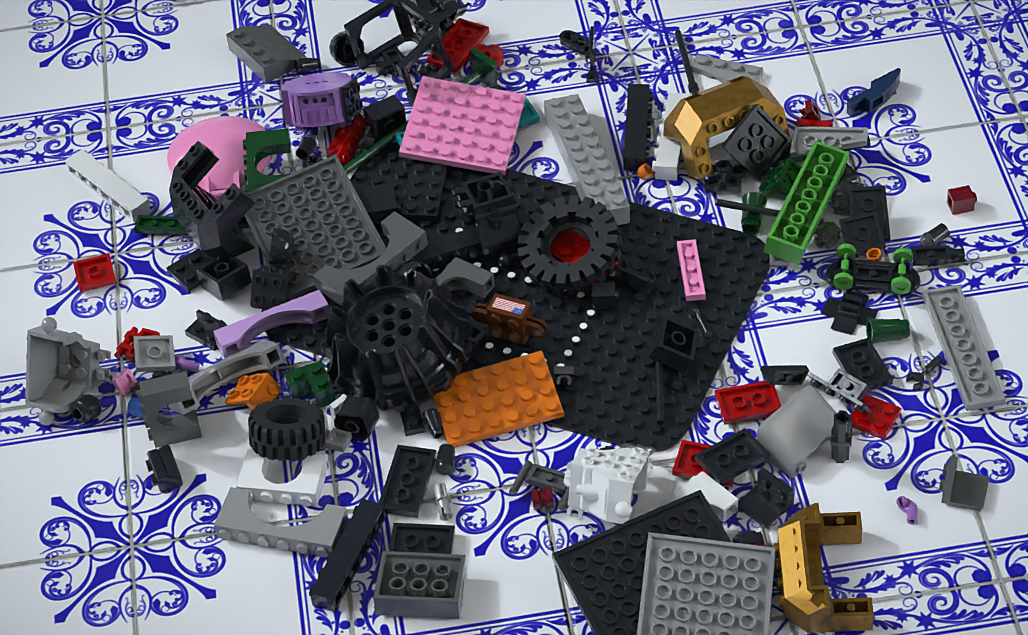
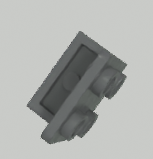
M950 456L949 463H944L942 476H945V480L941 479L939 491L943 492L941 503L982 510L984 508L989 477L958 471V457Z

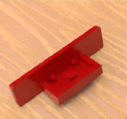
M360 113L354 117L351 125L339 127L329 143L326 154L329 157L337 155L342 166L353 160L352 158L358 149L357 145L366 131L365 118Z

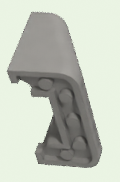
M808 385L761 423L757 430V441L769 453L768 461L793 479L798 474H802L807 468V456L831 437L836 411L815 388Z

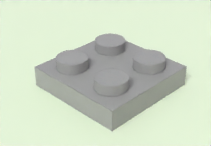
M173 335L134 336L136 372L175 371Z

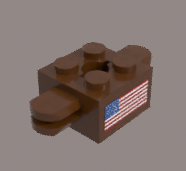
M496 293L489 305L478 303L471 314L474 321L488 324L489 336L525 345L529 336L541 338L547 329V324L544 320L532 317L530 302Z

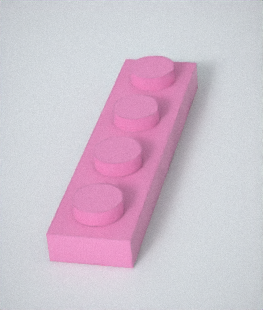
M696 239L677 241L686 301L705 299V289Z

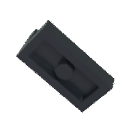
M807 365L761 366L760 368L768 385H802L807 377V372L810 371Z

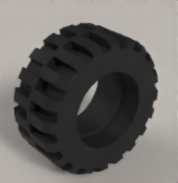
M299 398L273 399L270 402L266 401L262 405H257L249 414V444L252 450L263 458L267 457L269 460L276 459L279 461L305 459L307 456H312L319 452L325 444L324 412L317 404L310 403L308 400L303 401Z

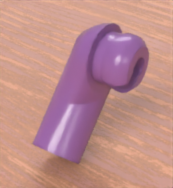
M905 496L898 497L896 503L899 509L907 514V523L916 524V503Z

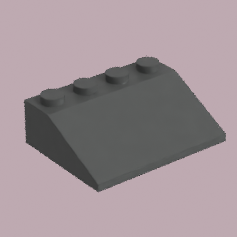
M271 25L244 26L226 34L229 50L266 84L295 69V59L306 57Z
M383 551L373 596L375 615L460 619L466 555Z

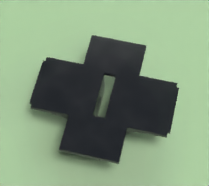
M847 290L842 296V301L828 298L821 315L834 318L830 329L853 335L857 324L866 326L867 318H876L879 310L865 307L869 299L868 295Z

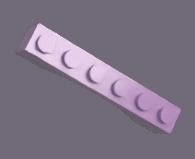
M317 290L213 331L215 341L225 359L244 349L255 337L271 328L290 323L314 324L327 319L329 306L320 290Z

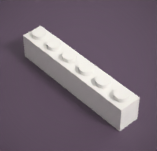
M669 92L668 99H664L665 112L662 111L661 116L663 124L659 126V134L661 136L657 137V147L659 148H655L654 158L656 161L652 163L655 179L677 181L682 156L681 143L663 136L664 120L678 102L690 96V94Z
M81 149L65 160L69 174L134 224L138 215H148L151 213L148 197L140 194L135 187L128 185L113 170L107 169L102 162L94 159L92 154H88Z

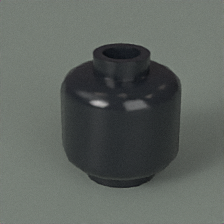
M86 394L77 399L72 407L74 418L83 423H88L97 418L102 410L101 401L91 394Z

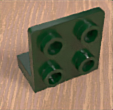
M792 158L780 161L776 168L773 170L769 169L765 174V180L758 188L760 190L759 193L765 196L777 187L788 196L802 167Z

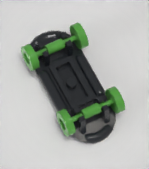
M841 244L837 248L838 261L831 264L825 273L826 282L831 287L840 290L851 289L908 294L915 292L921 283L918 272L910 267L913 253L907 248L895 250L893 255L895 263L886 261L853 260L856 256L855 247L850 244Z

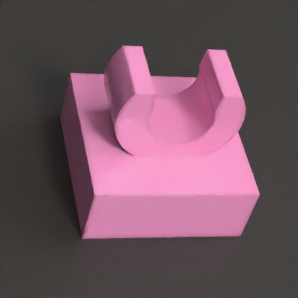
M124 368L111 379L121 395L129 393L131 391L130 388L134 387L137 382L129 368Z

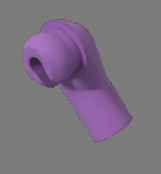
M182 355L176 357L175 367L177 369L198 373L200 363L186 360Z

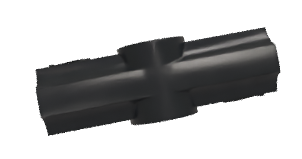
M839 410L838 413L834 414V423L831 430V459H834L836 463H844L846 460H849V450L852 444V415L844 410Z

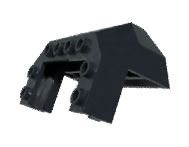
M197 141L190 147L186 155L178 161L173 170L169 194L174 217L199 249L209 257H237L255 249V246L238 227L237 223L256 202L247 192L241 191L234 183L218 201L212 194L198 185L219 161V158L211 149Z

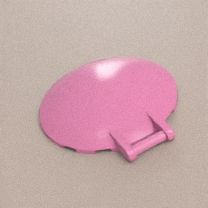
M217 116L198 121L181 131L172 141L167 153L169 170L173 174L174 167L178 161L186 155L192 145L200 141L214 152L219 161L198 185L215 198H221L233 183L241 190V186H244L246 182L244 170H247V165H244L243 155H246V150L243 149V140L246 139V132L265 131L266 129L255 121L238 116ZM269 155L259 162L257 170L260 173L264 172L265 166L271 162L273 155Z

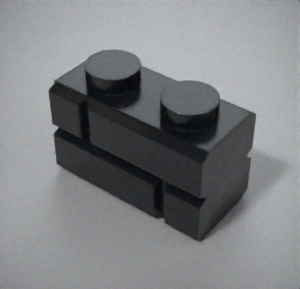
M169 445L147 452L148 460L145 463L148 472L153 471V474L150 475L153 486L158 485L160 492L171 490V488L174 489L183 485L180 471Z

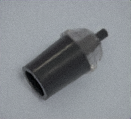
M307 134L301 138L300 145L296 150V156L299 159L306 160L317 148L318 140L315 134Z
M940 223L922 234L920 246L918 247L937 246L950 235L949 229L946 225Z

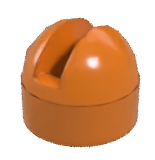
M645 163L638 168L637 173L640 179L645 180L653 175L651 167Z
M872 248L867 251V260L882 261L880 249Z

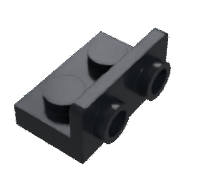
M198 309L196 311L197 319L185 330V334L189 338L215 351L218 346L213 331L225 327L227 324L223 320L212 317L208 312Z

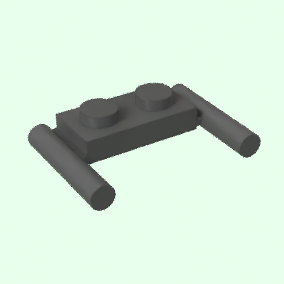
M526 460L509 493L516 495L524 480H527V484L543 489L551 487L553 492L564 495L558 505V509L565 511L568 505L569 487L564 486V472L533 464L531 461Z

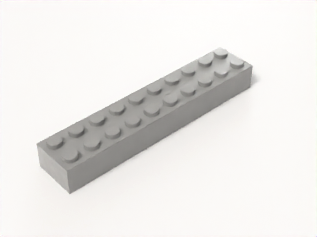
M575 94L544 100L545 119L581 201H583L585 196L593 198L595 204L599 201L606 206L607 211L610 210L617 225L630 223L629 203L579 95Z

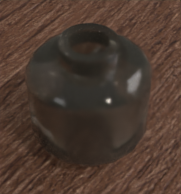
M825 221L817 227L813 235L815 238L813 242L819 248L830 249L841 239V229L834 222Z

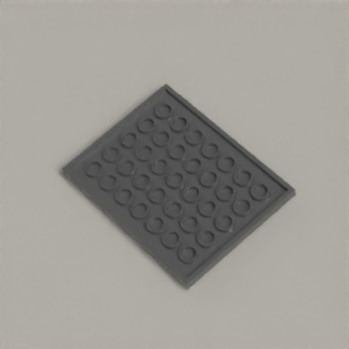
M333 155L248 192L256 203L244 217L268 266H273L269 265V260L273 261V258L269 256L272 234L276 235L273 232V228L287 230L293 235L294 244H298L297 255H293L288 264L272 267L275 270L290 268V272H296V280L288 282L287 302L316 290L313 275L324 266L328 265L343 270L360 268L378 259L386 250V246L337 155Z

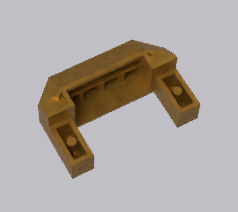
M814 503L797 511L778 529L777 543H774L775 556H778V560H775L776 573H780V577H777V589L782 590V594L779 595V607H783L786 618L807 633L873 630L874 612L872 597L830 599L829 587L824 585L820 545L861 544L863 528L860 511L820 513L819 503Z

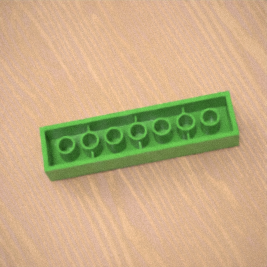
M816 140L814 141L768 234L764 248L765 253L800 265L845 170L849 152Z

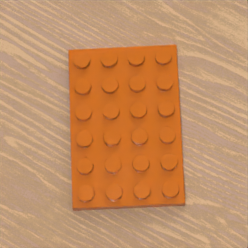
M542 351L461 373L455 379H452L450 382L451 387L446 392L441 391L434 395L437 411L441 414V422L447 443L454 446V448L564 416V411Z

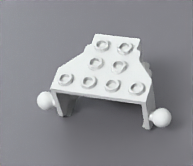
M639 447L612 450L581 448L575 459L567 464L564 477V486L569 487L567 516H571L572 510H577L578 518H581L584 510L607 522L623 524L629 520L632 513V494H640L646 488L647 477H650L654 472V467L649 462L650 451H644V449Z

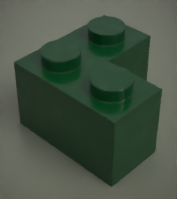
M322 360L284 372L287 388L292 399H301L312 395L315 404L320 408L328 406L336 400L333 385Z

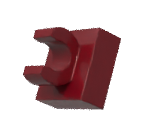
M812 99L805 101V108L800 110V113L803 115L801 119L821 120L820 109Z

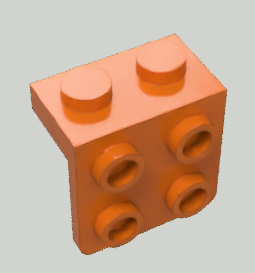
M269 373L244 375L238 380L236 387L228 393L225 404L230 406L246 403L252 411L257 405H262L263 402H270L275 399L282 389Z

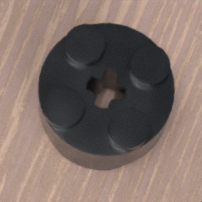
M347 396L335 416L334 426L336 429L350 432L352 434L351 440L365 441L374 430L380 415L372 399L368 397L363 399L356 396Z

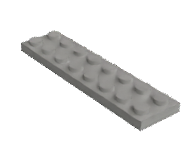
M954 285L923 290L922 298L965 410L1004 405L1006 401L961 286Z

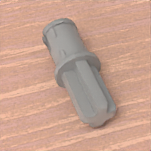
M437 482L434 486L435 505L438 506L440 520L447 521V514L449 519L453 517L450 507L451 498L447 494L445 483Z

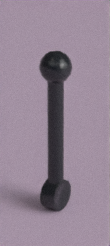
M695 307L693 314L697 316L705 332L704 338L711 339L712 333L707 330L700 315V309Z

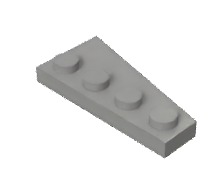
M696 55L691 65L693 72L708 78L715 77L721 83L742 75L759 83L763 75V67Z
M795 126L790 156L794 158L808 155L815 140L841 150L866 146L868 127Z

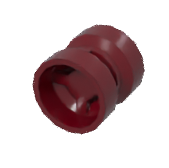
M551 487L545 488L543 492L537 489L531 490L534 510H540L544 505L547 508H554Z

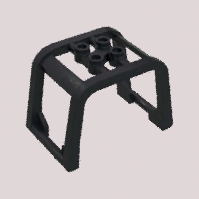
M385 0L344 24L354 57L361 70H364L381 58L384 51L396 48L408 41L418 44L396 64L398 73L404 80L408 91L406 96L409 105L412 107L418 89L413 87L409 70L426 51L444 63L443 67L432 78L444 80L451 72L452 62L446 53L438 20L410 0ZM390 8H393L401 34L369 53H361L356 40L360 37L363 26ZM407 10L413 15L412 22L416 29L415 32H413Z

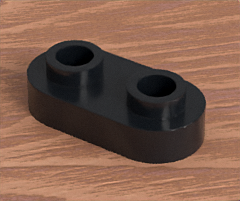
M565 30L560 33L559 40L561 45L580 54L589 50L590 41L588 38L572 30Z

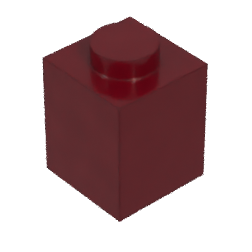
M969 185L948 189L946 203L952 215L974 211L977 196L975 192H972Z

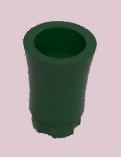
M757 192L746 193L741 198L744 204L766 207L767 204L766 197ZM742 211V231L748 234L758 233L763 215Z
M867 318L866 336L870 338L873 344L908 338L910 336L909 321L907 319L900 320L899 318Z

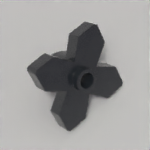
M720 160L716 165H712L714 174L709 175L710 179L705 181V193H716L722 188H725L729 193L741 192L742 181L740 179L745 178L747 172L740 165L732 166L728 160Z

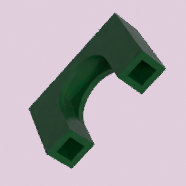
M288 128L246 132V139L243 140V149L246 150V155H243L244 165H247V170H244V178L248 185H245V192H251L290 175H264L257 170V166L263 158L269 155L291 153V137Z

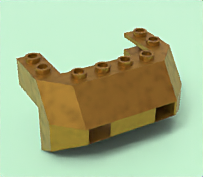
M742 75L683 98L678 102L664 120L663 136L681 143L688 176L699 180L714 174L706 139L736 128L754 104L758 105L790 137L784 108L767 87Z

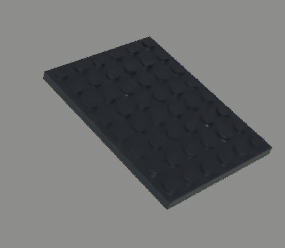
M701 490L552 553V559L594 635H637L648 532L731 542Z

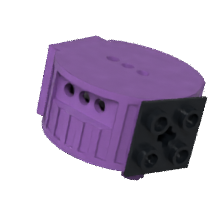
M325 72L292 79V81H285L281 89L286 125L293 124L295 131H302L303 127H319V131H324L325 126L340 123V127L347 126V121L360 113L363 107L362 100H360V84L357 77L352 79L347 73Z

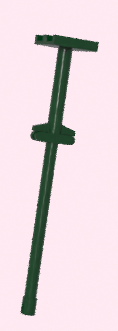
M476 48L471 49L469 54L472 73L459 83L474 85L480 81L489 88L500 90L501 86L497 84L500 74L495 70L498 63ZM409 120L343 166L347 176L354 169L395 141V134L405 131Z

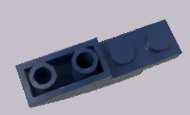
M897 68L871 81L870 89L848 99L847 114L852 117L864 110L870 114L884 105L893 96L900 84L901 69Z

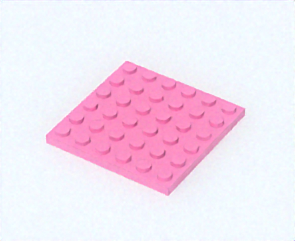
M422 76L400 146L399 157L494 174L501 172L502 175H505L526 100V94Z

